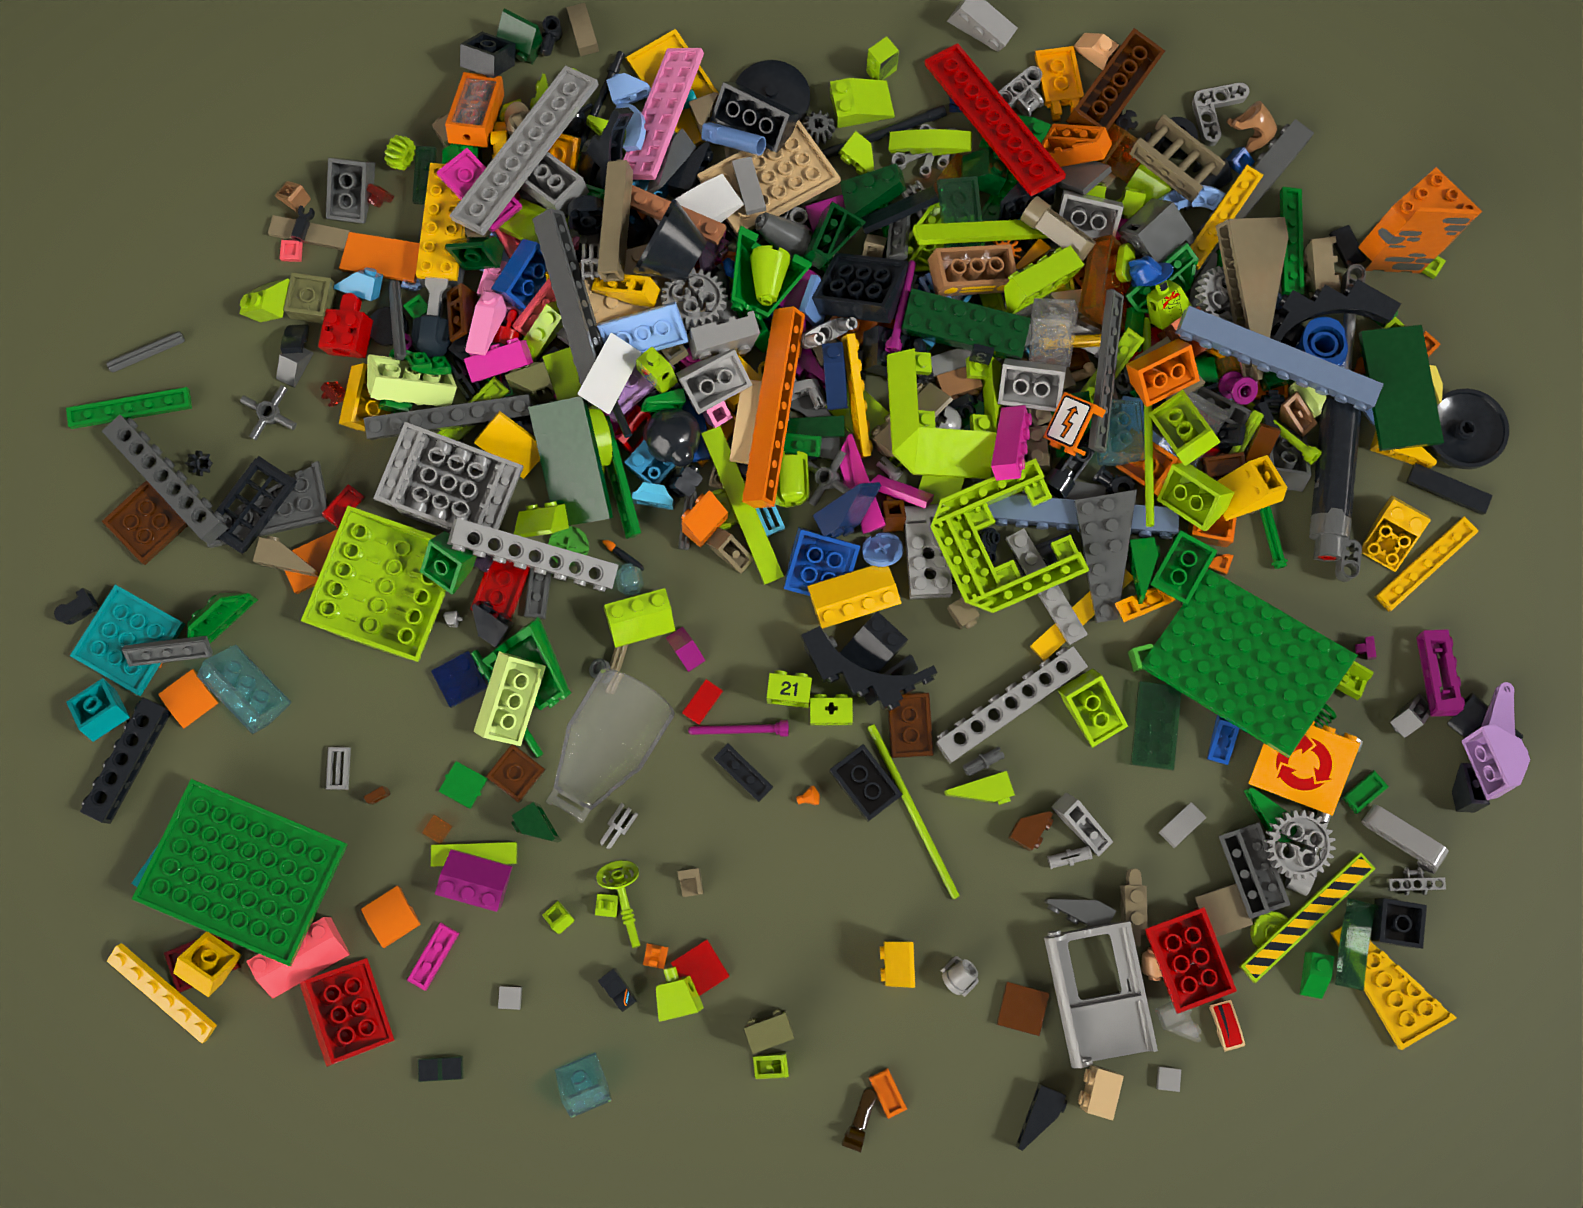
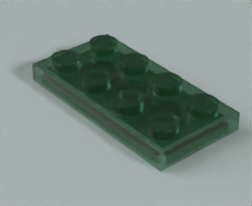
M977 176L937 180L941 223L982 222ZM985 242L944 244V248L985 246Z
M1138 682L1131 765L1171 771L1175 768L1181 692L1170 685Z

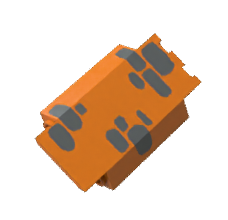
M1437 167L1434 168L1390 208L1358 246L1372 261L1365 270H1384V272L1412 271V273H1421L1473 222L1482 210Z

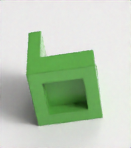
M1152 643L1135 647L1128 651L1133 672L1143 670L1141 663L1153 648Z

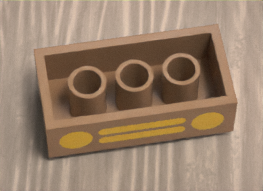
M1011 244L936 248L928 258L934 292L941 296L1004 293V286L1009 282L1008 277L1017 271Z

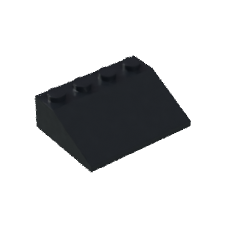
M836 253L812 296L818 313L891 323L898 310L909 264L908 261Z

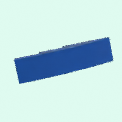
M1219 715L1216 717L1207 759L1228 765L1240 728Z

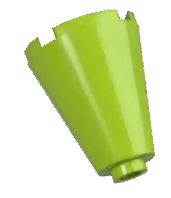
M765 245L752 250L750 262L756 299L762 305L770 306L777 301L790 263V254L783 248L779 247V250H774L772 246Z

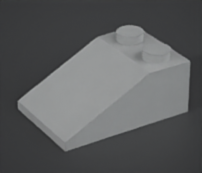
M735 349L699 361L675 373L697 414L752 386Z

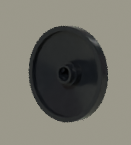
M778 60L760 61L746 68L736 80V83L799 113L798 120L800 122L804 120L810 107L808 82L803 74L791 64Z
M1456 389L1442 395V403L1437 404L1444 443L1429 446L1433 453L1444 463L1459 469H1477L1486 466L1498 458L1504 451L1509 439L1508 419L1500 404L1488 394L1475 389Z

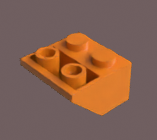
M710 490L705 495L702 493L695 501L696 505L692 509H687L681 517L682 533L700 548L717 528L728 519L727 510Z

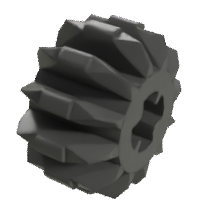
M821 110L818 114L812 111L811 117L806 116L804 118L805 122L802 125L817 145L819 141L825 145L826 139H832V133L835 132L834 120L829 118L828 113L822 115Z

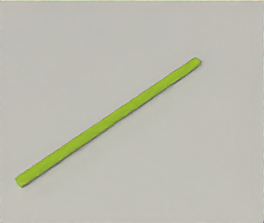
M875 724L867 727L896 787L903 794L901 797L952 900L958 898L960 895Z

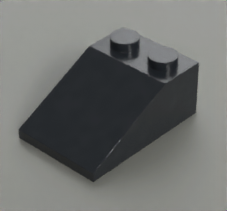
M877 611L842 649L840 654L861 668L879 673L907 644L908 639Z

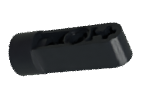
M1086 428L1077 446L1078 449L1086 452L1085 456L1082 455L1080 458L1077 453L1075 456L1065 453L1057 466L1051 468L1044 478L1050 493L1059 499H1066L1075 486V480L1096 452L1088 448L1090 428Z

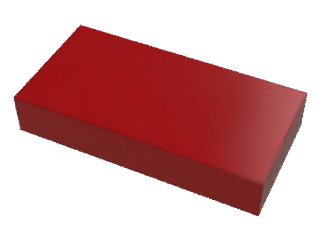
M348 484L322 512V516L339 528L347 506L357 508L365 496Z
M706 679L682 714L700 726L722 695L723 690Z

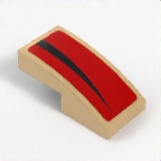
M1228 1000L1210 1005L1209 1009L1216 1024V1032L1224 1052L1244 1047V1037L1232 1001Z

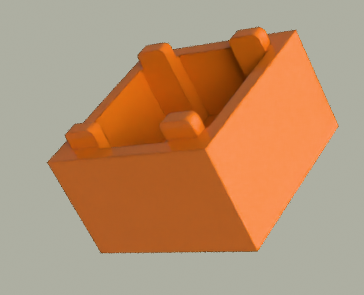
M1222 515L1207 531H1203L1189 522L1187 534L1205 544L1227 548L1234 540L1237 517L1226 521Z

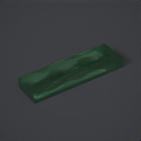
M416 146L412 199L414 204H425L430 163H436L437 148L435 146Z

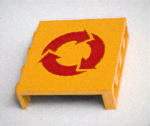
M1314 721L1290 758L1263 744L1249 784L1333 816L1361 744L1357 741V736L1346 732L1344 736L1335 733V728L1323 725L1321 728L1314 725Z

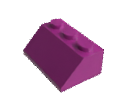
M451 849L440 873L435 895L498 912L503 904L513 866Z

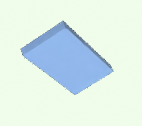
M676 302L598 323L597 325L603 344H605L610 333H613L642 354L650 347L658 351L689 342Z

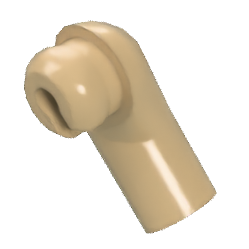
M1092 362L1085 363L1084 369L1071 373L1075 382L1089 378L1094 374L1096 368H1094Z

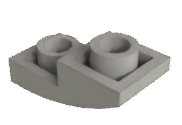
M1191 802L1159 834L1175 848L1207 817Z

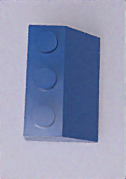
M522 239L491 288L495 293L502 294L505 302L522 312L546 282L545 272L547 270L543 254L540 250V244Z

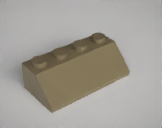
M921 382L917 385L918 410L935 411V418L953 400L951 396L931 382ZM889 413L884 418L886 421L881 426L877 425L870 432L872 435L869 437V440H871L872 445L882 456L895 457L892 454Z

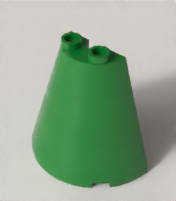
M740 226L737 235L731 309L745 314L754 311L756 321L760 322L761 319L770 316L809 270L812 262L794 254L790 258L777 301L770 306L762 305L756 299L750 262L752 250L762 245L756 243L758 234Z
M539 617L528 623L482 659L492 670L499 651L545 665L546 668L534 703L539 710L546 706L549 708L553 707L560 701L558 698L563 700L572 693L568 688Z

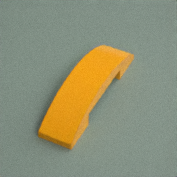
M1153 587L1147 590L1143 604H1138L1137 595L1116 602L1115 606L1123 621L1127 622L1176 601V599Z

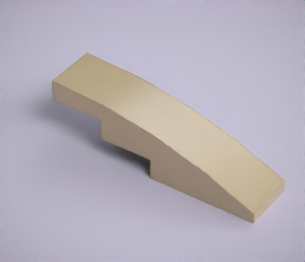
M750 380L752 386L740 392L730 462L749 463L762 381Z

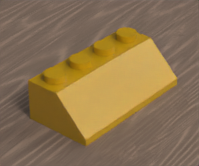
M871 565L807 586L818 623L822 629L901 604L896 583L889 566L876 567Z

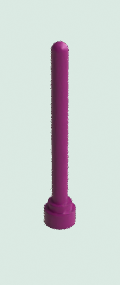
M913 260L908 262L892 337H889L885 344V351L889 353L900 352L902 348L900 334L916 266Z
M780 720V722L775 724L691 726L688 732L691 735L776 733L780 737L789 736L788 720Z

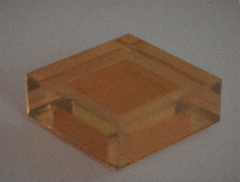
M433 815L422 833L437 843L442 844L453 826L440 817Z

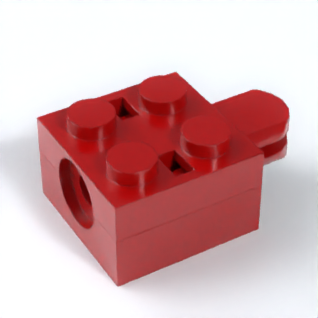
M346 293L342 296L339 310L326 309L318 347L328 355L366 359L373 320L364 312H360L362 301L353 293Z

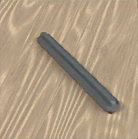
M391 280L388 288L394 357L396 360L403 361L406 357L401 288L398 280Z

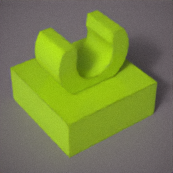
M597 894L595 915L617 917L619 897L616 895Z

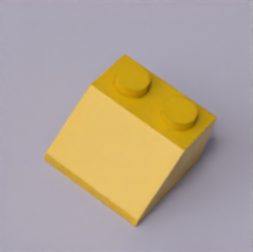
M206 931L177 958L174 974L209 997L223 984L241 958V954Z

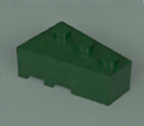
M897 163L840 182L845 209L859 218L875 212L874 210L881 205L889 203L906 191L903 172Z
M832 201L822 211L803 258L809 260L814 267L820 269L866 222Z

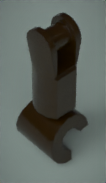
M866 1089L863 1092L852 1123L854 1127L850 1126L842 1141V1146L860 1153L866 1134L862 1130H866L871 1110L876 1100V1093L873 1090Z

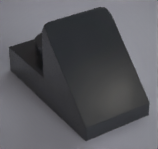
M1244 424L1209 425L1220 440V443L1213 448L1230 452L1233 446L1243 445L1246 430Z

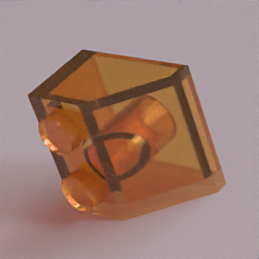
M1113 123L1107 132L1112 145L1105 158L1097 160V162L1109 165L1112 170L1111 173L1128 183L1141 164L1130 155L1138 139Z

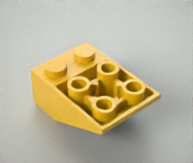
M1268 455L1251 460L1218 480L1219 483L1235 492L1227 510L1223 513L1226 521L1283 501L1287 490V485Z
M1391 495L1361 546L1362 554L1396 572L1431 519L1425 513Z

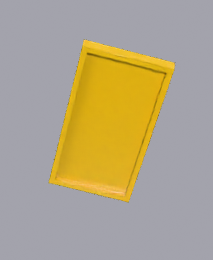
M676 29L626 57L628 64L638 79L648 83L651 88L667 48H688ZM699 66L691 86L697 99L714 92L718 93L702 67ZM690 108L683 109L674 131L677 132L683 128L697 147L706 141L701 139L702 135H700Z

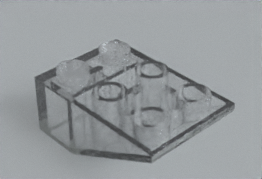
M1034 298L1031 315L1029 361L1070 367L1078 317V308L1075 300Z

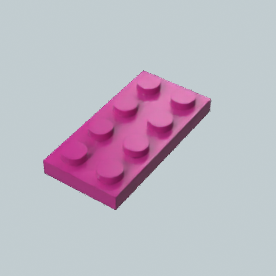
M466 148L438 170L437 176L462 200L486 167ZM515 197L510 200L489 228L492 233L522 209L521 203Z

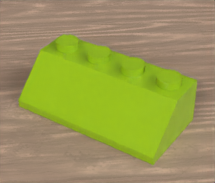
M1071 245L1064 249L1058 248L1051 254L1052 256L1048 257L1045 255L1037 264L1031 263L1023 269V272L1019 273L1016 271L1008 277L1009 282L1004 286L1008 313L1015 314L1068 284L1084 266V263Z

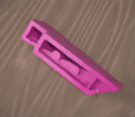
M849 434L841 448L847 454L839 469L844 484L852 489L858 484L870 483L853 435ZM876 497L861 521L862 534L882 529L885 526Z

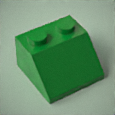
M444 531L429 540L420 572L450 594H454L473 570L477 556L473 555V551L465 549L464 552L452 549L453 545L447 544L450 534Z

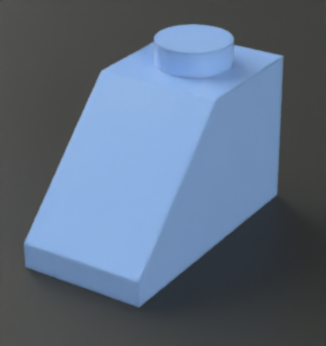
M626 73L615 74L612 78L606 80L612 101L616 106L618 103L632 104L647 98L651 91L648 83Z

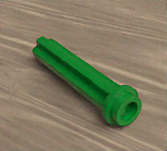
M1267 506L1259 511L1273 559L1271 566H1274L1275 569H1281L1287 566L1288 559L1284 558L1271 506Z

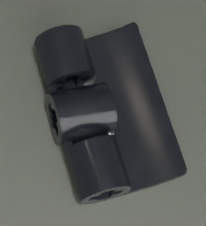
M1471 693L1464 699V710L1447 722L1464 739L1481 728L1489 707L1474 693ZM1515 729V736L1522 739L1523 734Z

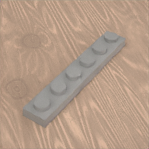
M1024 528L1005 539L1026 575L1047 567ZM1058 585L1038 594L1068 646L1088 635Z

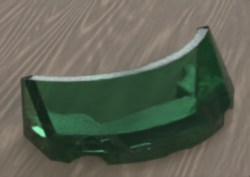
M1348 898L1338 951L1335 985L1364 991L1369 944L1376 910L1375 904Z

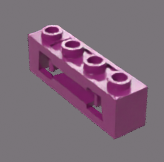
M1448 629L1423 630L1416 639L1430 716H1456L1464 710L1465 701L1460 693L1461 680L1456 672L1457 659L1453 656V639L1449 635Z

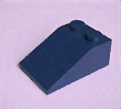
M880 482L858 484L815 513L813 517L823 536L836 538L840 535L845 537L853 533V528L860 525L881 487Z

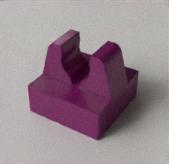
M1374 636L1365 637V643L1355 645L1357 655L1367 654V660L1376 659Z

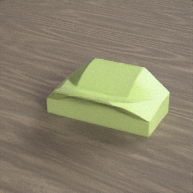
M1294 382L1288 388V393L1291 396L1293 393L1298 392L1313 417L1317 419L1322 412V406L1327 398L1326 395L1316 393L1315 389L1311 387L1304 388L1298 386Z

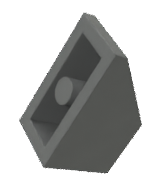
M1420 693L1414 696L1391 719L1390 723L1393 729L1405 738L1424 725L1430 716L1428 702Z

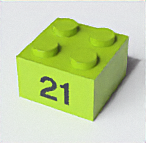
M775 670L774 673L769 674L767 704L809 708L812 678H809L808 674L795 673V676L787 675L786 671Z

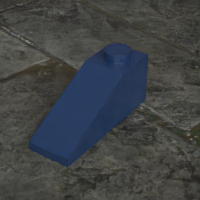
M843 342L822 344L827 410L847 409Z

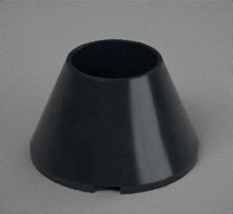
M673 199L637 262L633 270L634 273L685 281L695 266L707 240L677 200Z

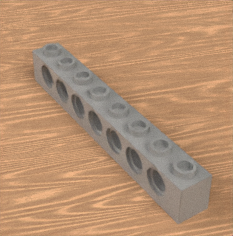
M459 518L453 521L447 543L453 545L452 549L464 552L465 549L473 551V555L485 558L486 555L494 557L493 561L505 564L506 561L514 563V567L526 569V566L534 568L535 573L546 575V572L554 574L553 578L566 581V578L573 579L574 584L586 586L587 583L594 585V590L602 592L613 588L619 566L611 562ZM470 533L477 536L475 545L470 544L467 540ZM490 539L496 540L498 544L495 551L488 547ZM511 545H515L518 549L515 557L509 554V547ZM531 551H535L538 555L536 562H532L529 559ZM552 556L558 561L555 568L549 564V559ZM571 562L577 565V572L575 574L569 570ZM591 568H594L597 571V576L595 579H592L589 576V570Z
M1074 646L1070 649H1067V647L1061 649L1056 653L1058 657L1053 661L1047 659L1039 665L1041 669L1034 673L1031 670L1022 677L1023 682L1018 685L1014 682L1005 689L1007 693L1001 697L999 694L988 700L990 705L984 709L982 706L971 712L973 716L967 721L965 718L959 720L954 724L956 728L951 732L945 730L937 736L939 740L935 744L949 764L1085 670L1088 666ZM1057 663H1062L1065 665V673H1060L1057 671ZM1046 675L1049 678V684H1042L1039 681V676ZM1025 686L1031 688L1032 696H1025L1022 693V688ZM1007 698L1013 699L1015 701V708H1008L1005 705V700ZM995 710L999 715L998 720H991L988 717V712ZM971 723H980L982 727L981 732H974L971 729ZM954 735H963L965 739L964 744L955 743Z

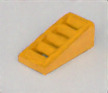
M1038 239L1017 263V271L1021 273L1029 264L1033 263L1035 265L1052 248L1043 240Z

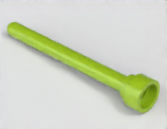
M1250 402L1243 406L1253 411L1255 404ZM1274 420V423L1281 429L1279 435L1301 451L1306 462L1311 465L1318 460L1322 453L1319 449L1307 446Z

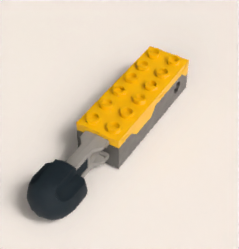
M430 163L416 277L423 288H427L430 293L427 315L416 317L413 320L412 327L413 348L416 352H425L428 358L443 356L448 352V348L452 344L449 338L448 319L442 318L444 300L447 298V291L460 283L463 284L465 270L462 269L445 246L456 239L467 238L466 229H468L452 221L449 216L461 200L437 176V171L446 165L439 163Z

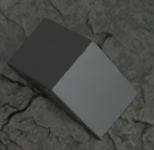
M303 348V353H281L279 355L276 379L295 388L314 353Z

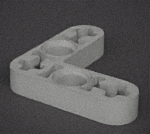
M1234 83L1199 90L1195 93L1192 99V106L1201 140L1205 145L1214 146L1221 137L1215 108L1243 103L1249 95V87L1246 84ZM1239 90V92L1243 93V95L1240 96V94L1236 93V91ZM1223 93L1226 99L1220 101L1216 98V94ZM1199 97H1201L1202 100H1205V102L1202 103V101H1198ZM1208 114L1211 117V121L1205 122L1201 116ZM1209 131L1211 132L1212 136L1215 135L1214 139H1212L1211 136H1208Z

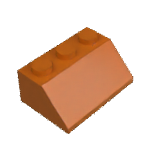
M1179 338L1125 364L1130 383L1146 407L1200 381L1192 345Z

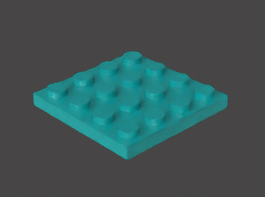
M114 585L70 656L136 695L141 696L161 663L129 667L122 651L123 646L175 640L186 624L127 590Z

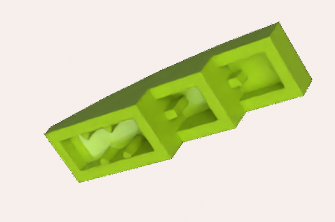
M921 129L890 132L889 151L891 154L910 151L912 155L932 153L933 156L970 152L972 146V132L962 130Z

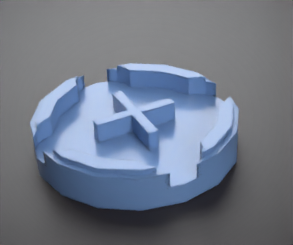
M878 533L875 537L871 538L870 536L865 540L862 546V554L868 564L876 567H886L893 565L902 557L903 544L899 537L894 534Z

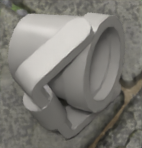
M958 956L952 958L940 970L943 973L942 978L945 985L956 995L962 994L965 997L979 982L976 967L969 960H961Z

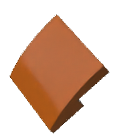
M191 669L158 694L183 729L219 703L206 687L207 684L194 669Z
M398 885L361 909L372 932L383 948H386L421 925L413 908L408 904L402 889Z

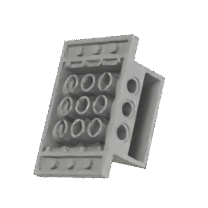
M405 422L373 499L395 507L403 516L449 533L456 518L499 530L523 470V465ZM470 533L467 539L477 542V536ZM490 539L489 543L493 544L494 539Z

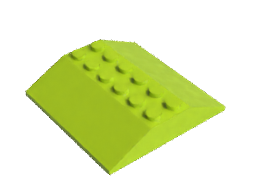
M347 506L301 621L374 649L419 662L447 592L420 572L429 540L436 536Z

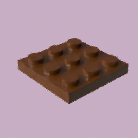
M147 480L102 520L106 527L144 565L151 561L188 526Z

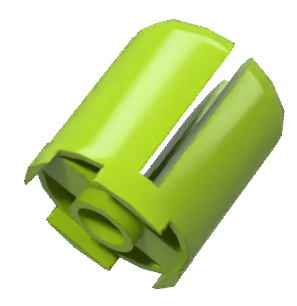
M783 451L775 504L782 507H794L805 503L810 496L808 457L806 453L797 451V455L785 454V451Z

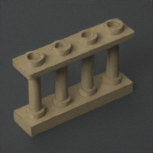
M1163 114L1155 126V129L1158 131L1147 142L1140 137L1133 146L1130 155L1192 203L1203 189L1200 183L1210 173L1217 176L1224 167L1225 161ZM1165 136L1173 144L1161 154L1153 146ZM1181 148L1188 156L1177 167L1169 158ZM1196 160L1204 168L1193 179L1184 171Z

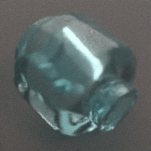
M633 564L622 565L621 569L616 573L618 591L626 596L638 594L644 586L641 569L633 566Z

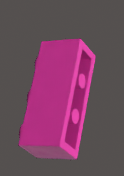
M518 338L506 341L507 345L500 347V344L492 345L489 347L486 355L469 353L470 357L465 358L464 361L471 382H478L532 364L533 360L526 340L519 341Z

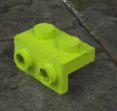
M1354 661L1336 689L1358 701L1362 697L1367 681L1373 676L1374 672Z

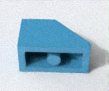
M366 267L335 284L334 289L345 293H353L357 297L373 301L380 296L383 274L377 273V270Z

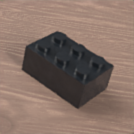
M864 744L829 770L867 822L903 795Z

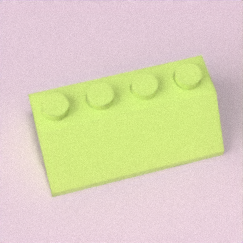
M368 355L367 388L371 398L376 400H393L399 403L410 402L417 405H434L436 407L452 405L457 389L452 374H424L412 370L406 359L401 361L392 357Z
M499 651L473 732L483 738L521 746L546 666Z

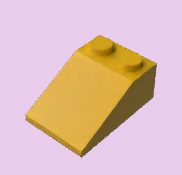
M884 941V946H880V959H884V968H880L881 981H885V986L915 988L913 942Z

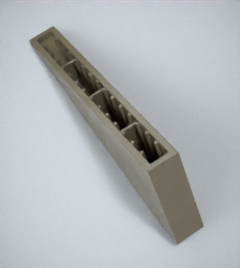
M1285 217L1228 219L1216 225L1233 322L1236 325L1270 338L1288 242ZM1241 363L1244 377L1253 378L1255 381L1262 379L1264 371L1257 369V366L1254 364Z

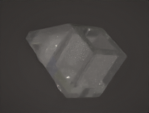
M1172 1001L1155 1008V1012L1164 1030L1195 1042L1202 1041L1199 1036L1201 1030L1198 1024L1193 1022L1190 1014H1192L1191 1009L1176 1014Z

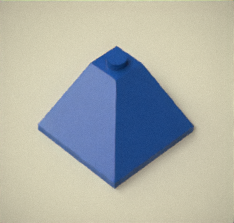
M798 527L783 589L810 596L808 585L854 570L860 545L833 538L832 536L824 537L822 533Z

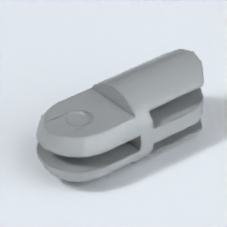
M622 802L607 824L610 827L600 840V844L603 845L613 829L617 831L606 849H610L620 834H626L639 815L635 812L625 828H621V825L632 810L628 807L618 823L615 824L614 820L625 805Z

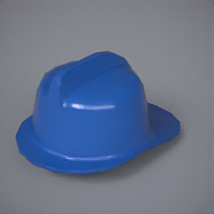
M1144 256L1129 262L1130 275L1132 277L1131 285L1133 287L1158 285L1167 280L1173 272V266L1170 263H1158L1150 256Z

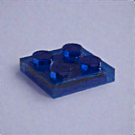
M469 651L431 671L450 708L477 695L488 687Z

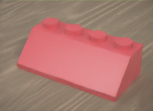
M323 917L310 925L292 966H287L261 954L247 960V963L256 981L274 999L304 980L311 978L349 956L350 953L332 918Z

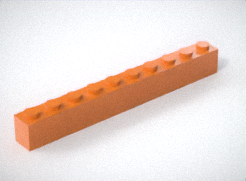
M794 306L775 309L771 321L742 502L753 508L775 507L805 314Z

